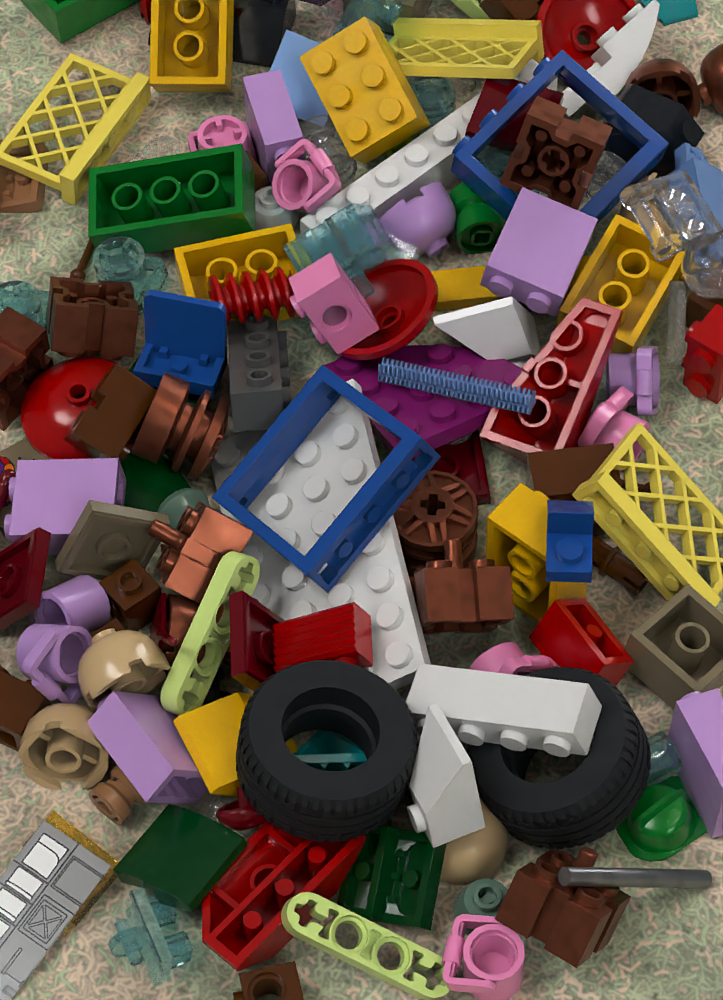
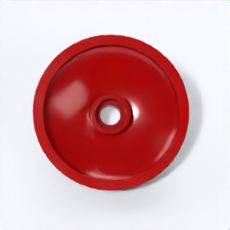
M543 0L536 16V20H541L543 59L546 57L553 59L563 50L585 70L589 69L595 63L591 56L600 48L596 41L612 26L617 31L624 27L626 22L622 17L636 6L634 0ZM577 36H584L587 40V45L580 44Z
M399 258L375 264L353 277L351 281L370 305L380 330L343 351L340 355L353 360L377 359L388 356L412 342L428 324L437 304L438 285L431 271L424 264L416 260Z
M99 357L72 358L49 367L32 382L22 401L21 423L25 436L35 451L48 460L92 459L65 441L64 437L82 410L86 411L89 405L95 406L97 402L92 400L90 396L106 371L116 364L115 362ZM85 394L82 398H73L76 395ZM139 424L130 437L133 440L137 438L141 426Z

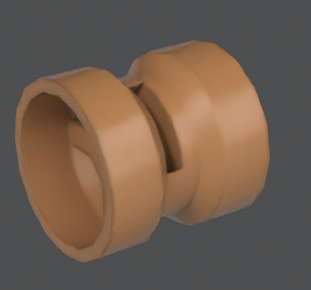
M118 765L111 770V780L99 782L89 792V798L95 807L118 825H121L131 815V807L134 803H143L145 801Z

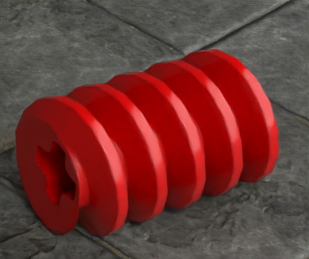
M275 267L272 279L270 280L267 272L264 269H259L255 282L248 271H242L239 284H237L231 273H226L222 286L215 275L208 277L209 300L220 302L226 306L227 326H229L232 313L236 314L241 324H245L248 311H252L257 322H262L264 309L269 310L274 320H278L281 307H285L290 318H294L296 312L289 297L294 295L288 279L292 276L291 270H289L288 277H286L281 267Z

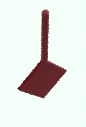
M161 593L150 626V639L155 641L160 649L163 642L170 646H175L178 642L175 637L166 633V593Z

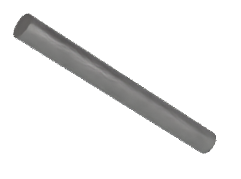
M562 867L558 873V880L562 886L706 889L712 883V875L708 870Z

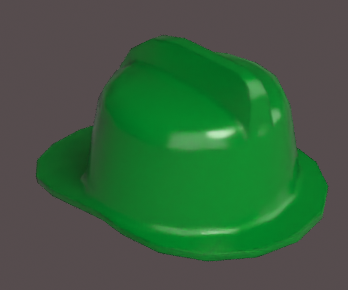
M669 776L646 786L643 796L638 801L635 809L616 827L617 833L630 854L649 862L666 860L707 832L679 776Z

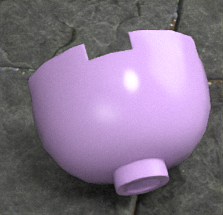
M434 182L420 188L424 196L415 197L407 203L402 199L378 220L380 225L377 227L378 231L394 251L403 256L417 257L427 253L429 258L449 246L446 239L454 231L457 220L456 209L441 182Z

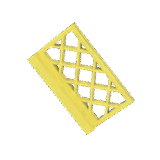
M398 17L393 22L394 36L388 41L405 76L515 79L531 58L536 62H540L544 58L541 20Z
M70 53L0 144V165L61 191L62 200L76 206L89 188V169L106 165L151 102L149 77L136 72L133 78H129ZM75 68L87 73L90 79L70 83L68 75ZM115 85L122 88L119 94L103 97L100 87ZM94 89L96 99L76 102L75 92ZM68 95L71 104L50 108L48 101L52 97ZM101 108L103 115L100 119L88 122L83 121L81 112ZM75 114L78 124L57 128L54 118ZM43 120L49 121L51 130L31 134L29 126L32 123ZM82 134L84 141L81 145L64 148L61 138ZM51 140L56 141L59 150L37 153L35 144ZM29 145L32 154L22 158L9 155L13 148ZM62 160L64 168L58 176L44 170L42 164Z
M639 422L629 429L592 477L581 483L572 496L577 501L593 502L594 520L667 601L689 584L716 607L721 600L718 594L723 589V567L721 569L723 558L719 557L717 537L723 538V515ZM635 441L646 451L647 464L634 462L632 445ZM613 469L624 470L626 491L609 474ZM636 472L648 473L651 493L638 492ZM660 474L667 475L673 481L675 495L663 494ZM639 501L652 502L655 523L640 509ZM664 503L677 505L679 525L667 524ZM689 506H695L702 514L703 527L691 526ZM668 533L681 535L683 554L669 541ZM693 535L705 536L707 556H695ZM696 564L709 565L710 585L698 574Z

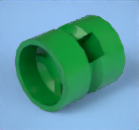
M462 182L456 185L449 193L456 209L457 220L454 232L457 246L461 251L468 254L492 252L504 228L505 220Z

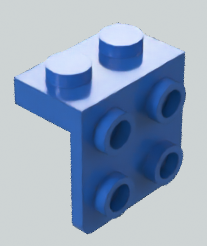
M157 290L147 291L144 297L145 345L134 367L133 374L148 385L158 387L164 373L167 372L190 382L189 394L201 396L207 389L212 391L210 398H214L227 367L226 306L220 302Z

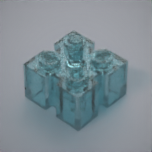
M356 203L349 204L325 219L319 226L306 231L283 246L297 272L331 252L364 298L369 297L375 291L362 269L366 267L367 270H370L388 259L386 252L395 247L373 207L369 204H362L360 206V204Z

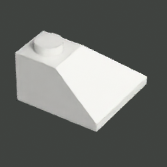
M512 296L433 317L435 326L459 345L472 350L486 360L505 359L522 368L530 357L534 358L540 352L535 318Z
M438 703L429 705L409 784L413 805L407 807L415 831L417 833L424 831L433 848L485 828L472 761Z

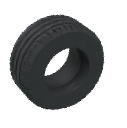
M315 660L288 666L268 677L267 681L262 682L245 706L236 750V771L241 790L244 792L246 799L250 801L252 808L256 809L260 816L265 817L269 824H273L274 827L294 837L317 842H342L347 839H356L358 836H364L386 823V820H389L394 815V812H397L407 793L418 750L416 723L412 718L411 710L408 709L406 702L402 700L401 695L391 685L387 684L378 675L360 666L330 660ZM306 731H332L353 741L363 751L367 760L361 765L345 771L319 770L296 758L285 742L291 737Z
M555 667L524 675L588 683L602 705L593 734L594 738L591 749L584 761L565 777L551 782L534 783L525 781V776L531 759L539 749L526 748L524 751H514L501 744L487 742L480 746L468 744L467 752L473 764L479 797L493 815L502 822L512 837L519 841H524L528 845H534L539 848L545 847L546 849H563L565 847L574 848L588 842H593L619 826L632 813V810L635 809L638 801L643 796L651 769V752L647 735L621 691L599 674L583 670L582 668Z

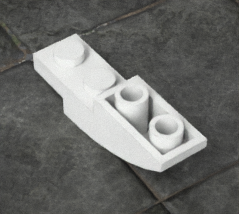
M652 0L645 8L638 3L622 17L626 22L624 27L617 31L612 26L596 41L600 48L591 56L595 63L586 71L613 95H616L623 88L629 75L637 68L647 50L657 22L660 6L656 0ZM570 87L562 92L564 96L561 106L568 108L564 116L568 119L583 104L594 114L597 113L592 106Z

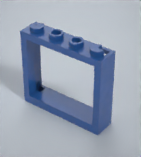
M561 50L553 59L549 57L543 59L533 71L534 78L526 85L519 83L507 96L506 102L508 103L499 112L496 109L491 110L479 125L481 129L472 138L468 135L465 136L452 151L454 158L451 172L506 221L518 196L509 188L500 185V180L477 161L475 157L557 77L640 149L579 210L597 218V224L623 199L626 192L632 186L643 179L663 159L669 144L566 52Z
M321 365L286 409L279 414L276 421L261 439L251 448L232 474L224 480L222 486L212 498L328 593L441 456L421 436L324 365ZM341 396L399 439L400 442L304 556L248 511L247 508ZM418 451H419L420 454L417 456V458H416L414 461H412L413 457H414V456L418 453ZM325 563H327L328 565H327V566L325 567V569L319 574L318 572H319V571L321 570V568L325 565Z

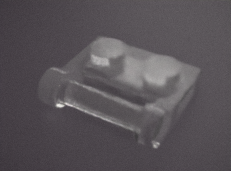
M687 170L633 184L625 188L619 195L623 206L627 210L632 211L650 241V251L658 262L666 261L678 252L717 242L721 239L723 229ZM653 199L673 234L665 236L645 201Z

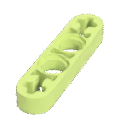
M230 551L220 560L163 684L160 701L166 711L181 715L202 706L230 644L228 592L230 591V594L243 590L252 596L260 576L259 562L255 557ZM221 604H223L224 611L222 617L216 624L217 611ZM205 644V655L201 662L197 664L199 650Z
M299 893L287 900L282 907V925L292 936L419 999L435 1000L449 993L450 989L443 979L444 966L442 965V956L315 893ZM308 904L311 906L309 914L320 921L327 919L328 915L331 914L333 918L325 927L323 937L319 936L318 933L324 926L312 921L301 926L298 924L300 916L294 912V909H299ZM340 923L351 924L357 930L359 939L355 948L345 949L336 941L335 931ZM391 944L399 951L400 964L395 970H387L380 965L377 954L381 945ZM413 956H415L417 959H416V961L412 964ZM410 966L420 971H426L434 967L436 969L435 977L441 982L440 985L437 984L428 989L425 987L427 979L424 976L413 972L408 974L407 979H405L403 975Z

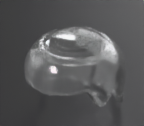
M703 233L693 238L682 258L681 273L686 285L697 296L705 299L723 298V236L719 234Z

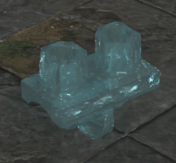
M141 887L129 892L132 904L126 909L125 915L127 919L123 918L115 922L117 934L110 939L108 946L114 957L127 956L132 966L145 961L153 983L157 985L169 979L171 969L191 961L193 947L187 933L184 931L163 936L160 927L176 922V908L161 904L156 896L147 897L144 888Z

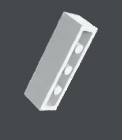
M419 663L406 700L408 709L411 710L412 718L416 723L417 733L420 736L428 706L438 703L458 739L467 744L480 746L484 742L501 744L514 751H524L526 748L540 749L558 757H567L569 753L587 756L602 708L601 703L588 683Z

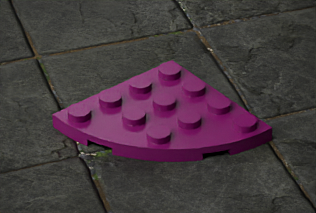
M443 343L405 346L385 356L386 361L387 358H390L391 361L395 359V363L399 360L400 363L401 361L409 362V366L410 363H413L414 366L418 364V368L422 365L423 368L424 366H427L428 369L432 367V371L434 368L437 371L441 369L442 372L446 370V374L448 371L451 372V375L452 372H455L456 375L460 373V378L462 374L465 375V378L467 375L470 378L474 376V381L478 377L479 382L481 378L484 379V382L486 379L489 382L492 380L493 385L495 382H498V386L499 383H503V386L507 384L509 387L523 371L521 367L505 359L486 360L470 349L452 347ZM341 356L336 361L324 365L344 381L354 379L361 386L363 395L421 436L433 449L483 428L491 410L489 405L486 406L480 403L379 382L378 365L382 363L383 357L370 360H353ZM369 418L373 435L391 453L400 440ZM418 451V453L413 458L417 457L420 454V452Z

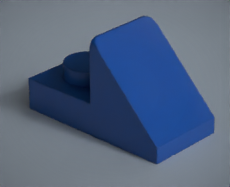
M547 500L546 581L591 583L594 523L592 501Z

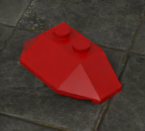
M266 821L246 841L248 845L202 900V942L237 972L272 959L294 937L282 925L281 912L287 900L302 892L315 893L330 900L337 893L365 844V835L342 842H317L289 835ZM308 904L299 909H294V912L300 916L298 924L301 926L307 924L312 918L309 914L311 906Z

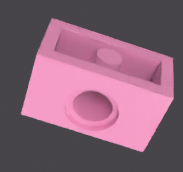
M331 252L288 278L294 295L289 297L295 311L302 319L306 316L311 319L312 322L309 325L317 340L322 345L328 342L337 355L380 330L370 305Z

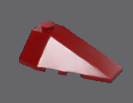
M583 297L550 334V340L534 358L530 357L522 367L523 371L511 384L513 387L517 386V391L519 387H522V391L524 388H527V392L528 389H531L532 392L533 390L537 391L535 396L536 403L532 408L531 415L491 407L479 437L527 464V454L529 452L579 447L577 441L587 424L623 315L622 310Z

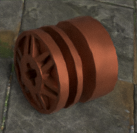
M165 372L130 453L156 464L167 448L175 452L171 470L177 473L185 456L193 459L187 477L197 481L203 470L213 461L228 426V409L231 400L221 396L212 413L205 410L212 391L206 389L196 404H191L187 402L190 382Z
M437 470L428 471L393 514L409 577H414L415 570L426 568V562L445 560L444 541L447 539L461 540L463 568L469 567L468 562L474 560L477 552L478 506L476 495L469 485L457 476Z

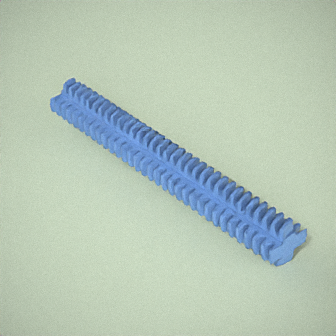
M383 357L382 363L378 365V381L528 415H531L532 408L536 403V390L532 392L531 389H528L527 392V388H524L522 391V387H519L517 391V386L509 385L508 387L507 384L503 386V383H499L498 386V382H495L493 385L492 380L489 382L486 379L484 382L483 378L479 382L478 377L474 381V376L470 378L467 375L465 378L464 374L460 378V373L456 375L455 372H452L451 375V372L448 371L446 374V370L442 372L441 369L437 371L434 368L432 371V367L428 369L427 366L423 368L422 365L418 368V364L414 366L413 363H410L409 366V362L401 361L400 363L399 360L395 363V359L391 361L390 358H387L386 361V357Z

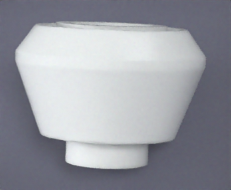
M272 186L263 187L255 193L256 231L292 223L293 228L296 226L299 220V212L282 208L273 196Z

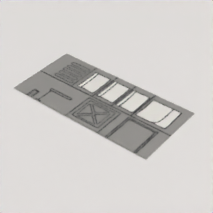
M45 820L0 877V1000H12L111 868L110 864Z

